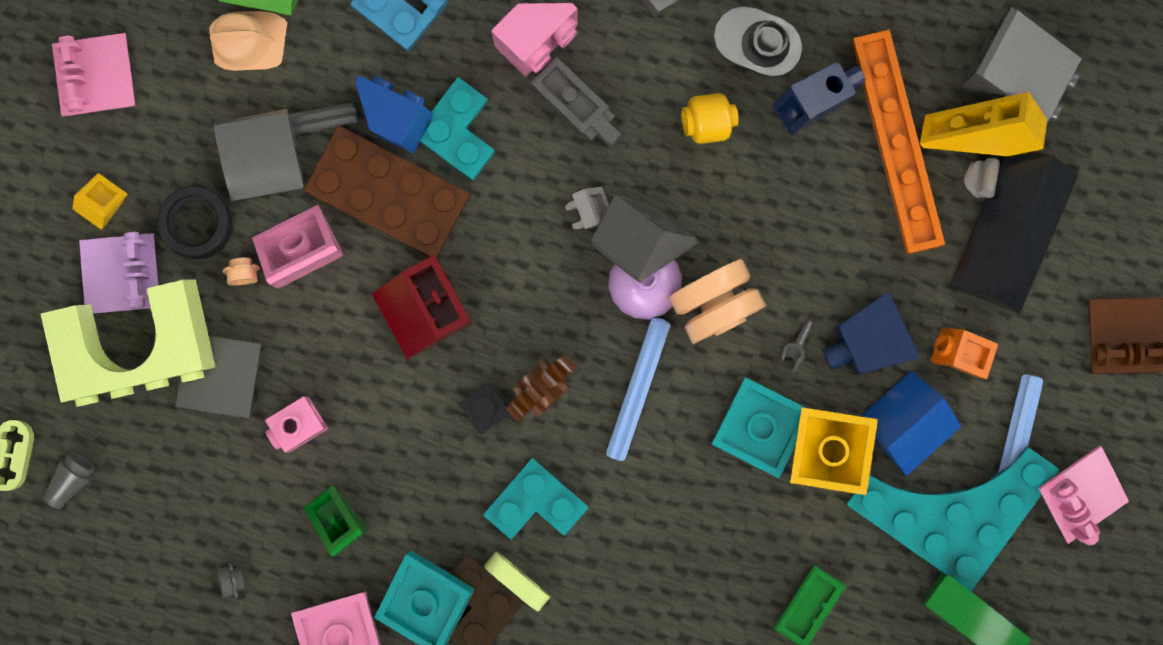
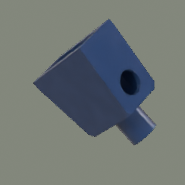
M836 62L791 85L773 104V107L789 134L793 136L842 108L856 95L855 89L865 83V78L857 65H852L843 70L841 65Z
M889 292L878 297L837 325L834 330L840 342L822 350L823 357L830 370L850 362L855 375L920 358Z

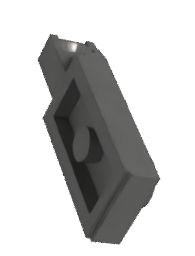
M555 57L530 82L531 86L589 140L592 141L598 136L612 148L621 139V133L610 124L615 116L609 111V106L558 57Z

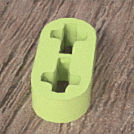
M9 420L0 426V469L7 468L9 458H12L10 470L16 472L15 479H9L7 484H4V477L0 476L1 491L19 488L27 476L34 442V432L26 422L21 420ZM18 427V433L23 435V441L16 442L13 453H10L12 440L6 439L7 432H14L15 428Z
M497 551L484 564L487 571L537 612L550 599V595Z

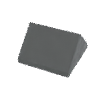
M615 194L591 243L594 248L637 282L641 283L695 246L697 238L649 202Z

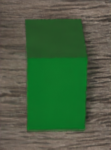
M334 485L304 507L326 550L332 557L341 553L369 531Z

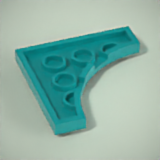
M1026 446L1009 466L991 477L990 480L970 489L938 494H922L892 486L869 475L867 495L852 493L846 505L937 569L951 576L969 591H972L1040 498L1041 493L1038 488L1055 477L1060 469Z

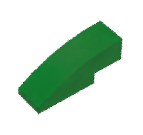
M940 573L919 602L975 645H1028L1031 641L1022 631L946 573Z

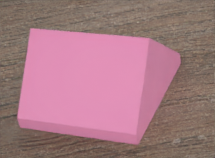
M319 205L252 237L265 278L269 285L277 289L344 256Z

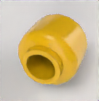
M721 93L693 96L689 99L687 106L682 108L681 118L685 136H691L692 140L697 144L726 141L731 136L732 127L738 126L736 105L729 104L726 96Z

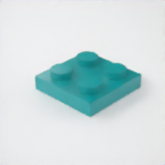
M744 377L711 445L776 478H780L796 446L801 409L806 407Z
M410 551L405 555L374 618L418 645H447L475 589L415 552Z

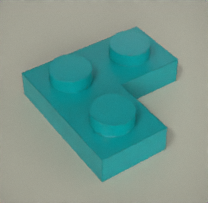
M458 77L433 109V116L420 142L474 181L495 154L493 148L467 130L486 105L488 99Z
M532 458L483 516L511 540L535 512L540 514L565 536L589 507Z

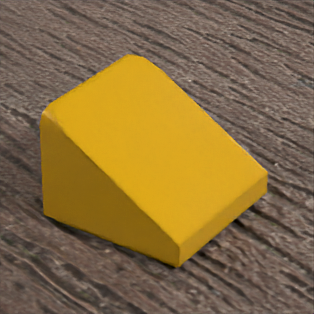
M97 173L74 195L73 210L102 230L128 194Z

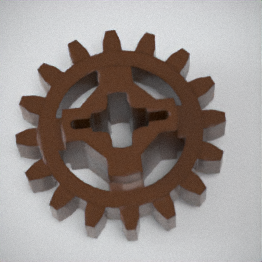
M566 354L552 365L544 359L512 389L518 396L509 404L506 410L517 422L531 411L539 417L571 387L565 380L578 367Z

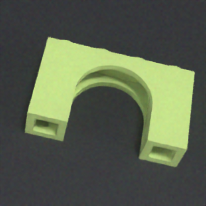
M180 280L147 288L155 323L156 341L149 358L134 370L116 365L104 353L99 341L91 304L75 305L42 313L41 318L60 401L75 400L76 407L99 402L98 395L110 392L111 399L134 394L133 387L145 384L146 391L169 386L168 378L181 376L182 383L205 378L203 370L216 367L196 280Z

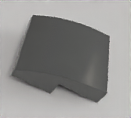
M288 109L214 122L213 127L231 201L304 188V177L296 151V139Z
M209 336L216 368L203 370L205 378L182 383L180 376L175 407L250 418L262 344Z

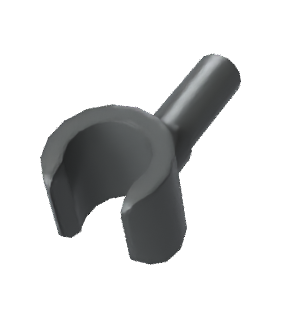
M806 320L794 342L787 344L783 348L778 360L779 366L784 358L792 357L796 362L792 372H796L799 369L805 356L803 350L804 343L814 326L812 321Z

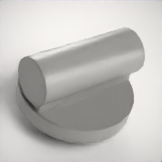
M987 158L985 161L979 160L970 163L964 175V182L967 190L974 197L991 198L995 195L1000 161L995 158Z

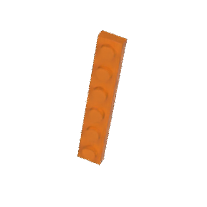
M890 29L853 38L851 42L857 65L865 78L863 88L906 255L944 246L945 242Z

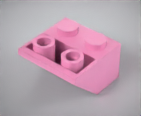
M573 3L517 4L491 30L494 46L525 77L532 71L538 74L551 61L552 58L549 54L558 45L562 48L567 46L577 35L578 32L575 30V27L578 25V8Z

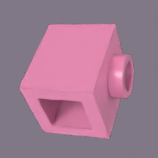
M306 396L265 420L269 426V429L265 431L268 439L276 450L282 448L285 453L292 452L328 430L327 425L310 397Z

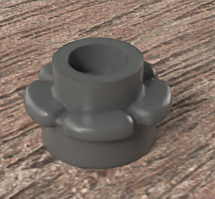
M227 562L228 565L226 567L217 568L222 598L234 596V599H237L238 591L245 589L242 571L240 567L233 569L232 563Z

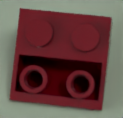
M435 255L401 272L372 294L407 360L473 325Z

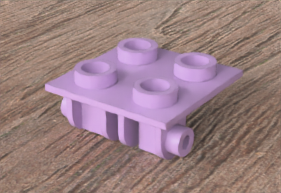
M128 232L120 237L79 240L84 305L91 304L93 314L151 308L147 288L159 286L154 233L139 235V232Z

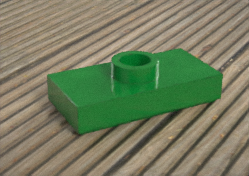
M813 564L776 621L773 629L798 645H809L846 588V585Z

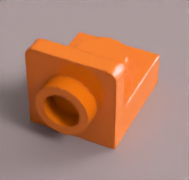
M943 327L934 343L931 362L937 365L952 367L976 378L987 379L998 344L966 330Z

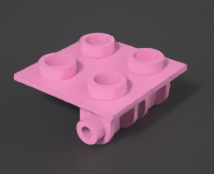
M126 33L74 40L73 36H62L58 38L59 43L52 44L62 117L136 106Z
M1100 445L1038 488L1068 544L1076 538L1086 545L1095 544L1099 540L1098 536L1100 534L1096 524L1129 502Z

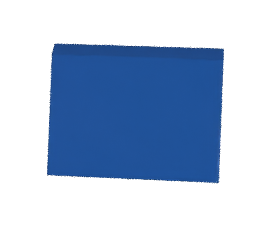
M912 371L906 374L860 416L878 419L875 443L905 476L911 473L962 427L945 398Z

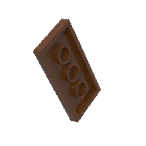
M339 125L304 189L311 196L429 257L435 255L437 258L470 197V193Z

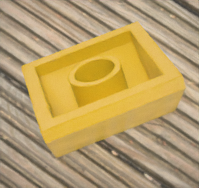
M802 408L790 483L867 495L878 419Z

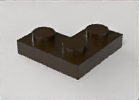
M468 553L451 575L475 589L468 602L472 608L456 626L450 639L457 645H491L525 602Z

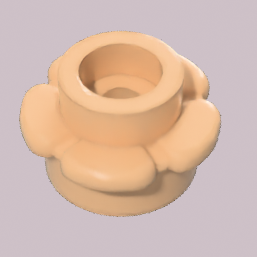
M236 258L229 261V266L223 269V273L227 275L228 285L252 284L258 281L257 271L260 270L259 265L252 264L251 258Z

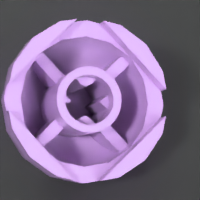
M673 260L639 283L614 263L609 272L608 288L613 302L623 313L634 318L650 320L664 315L673 307L668 297L682 289V274L678 263Z

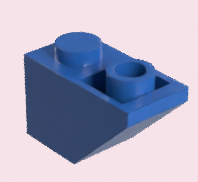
M358 75L355 83L369 130L380 138L414 154L433 116V113L423 106L425 100L407 90L404 91L403 95L392 91L393 84L375 75L371 81Z

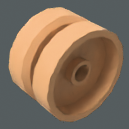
M742 259L696 280L668 297L676 314L685 315L701 308L703 313L687 321L684 327L692 344L713 334L715 336L721 335L747 321L746 317L767 306L758 289L751 288L734 296L732 291L748 282L751 276Z

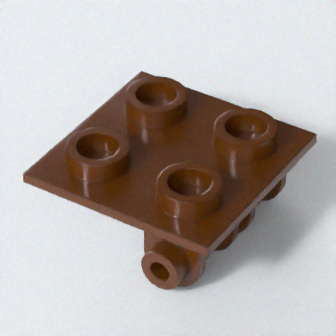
M1163 298L1088 300L1092 374L1163 372Z

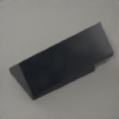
M1031 151L1004 156L998 172L995 195L991 198L985 197L950 286L1020 314L1078 175L1054 155Z

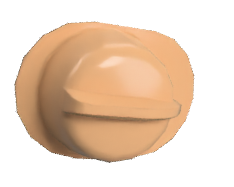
M266 11L231 12L221 15L212 22L209 28L215 64L223 69L234 71L264 70L277 67L282 63L287 21L276 13Z

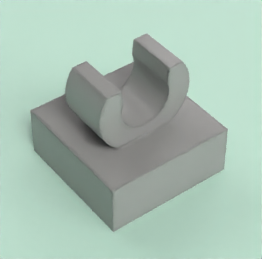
M586 188L572 194L574 201L569 202L565 206L566 211L578 209L581 217L579 222L572 224L573 229L598 227L609 207L603 188Z

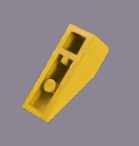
M1030 92L1020 93L925 115L920 144L923 148L1000 156L1017 155L1044 148L1047 118Z

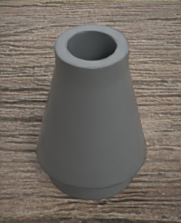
M69 452L66 457H61L48 489L42 496L43 500L55 509H62L66 502L93 479L94 465L87 458L76 452Z

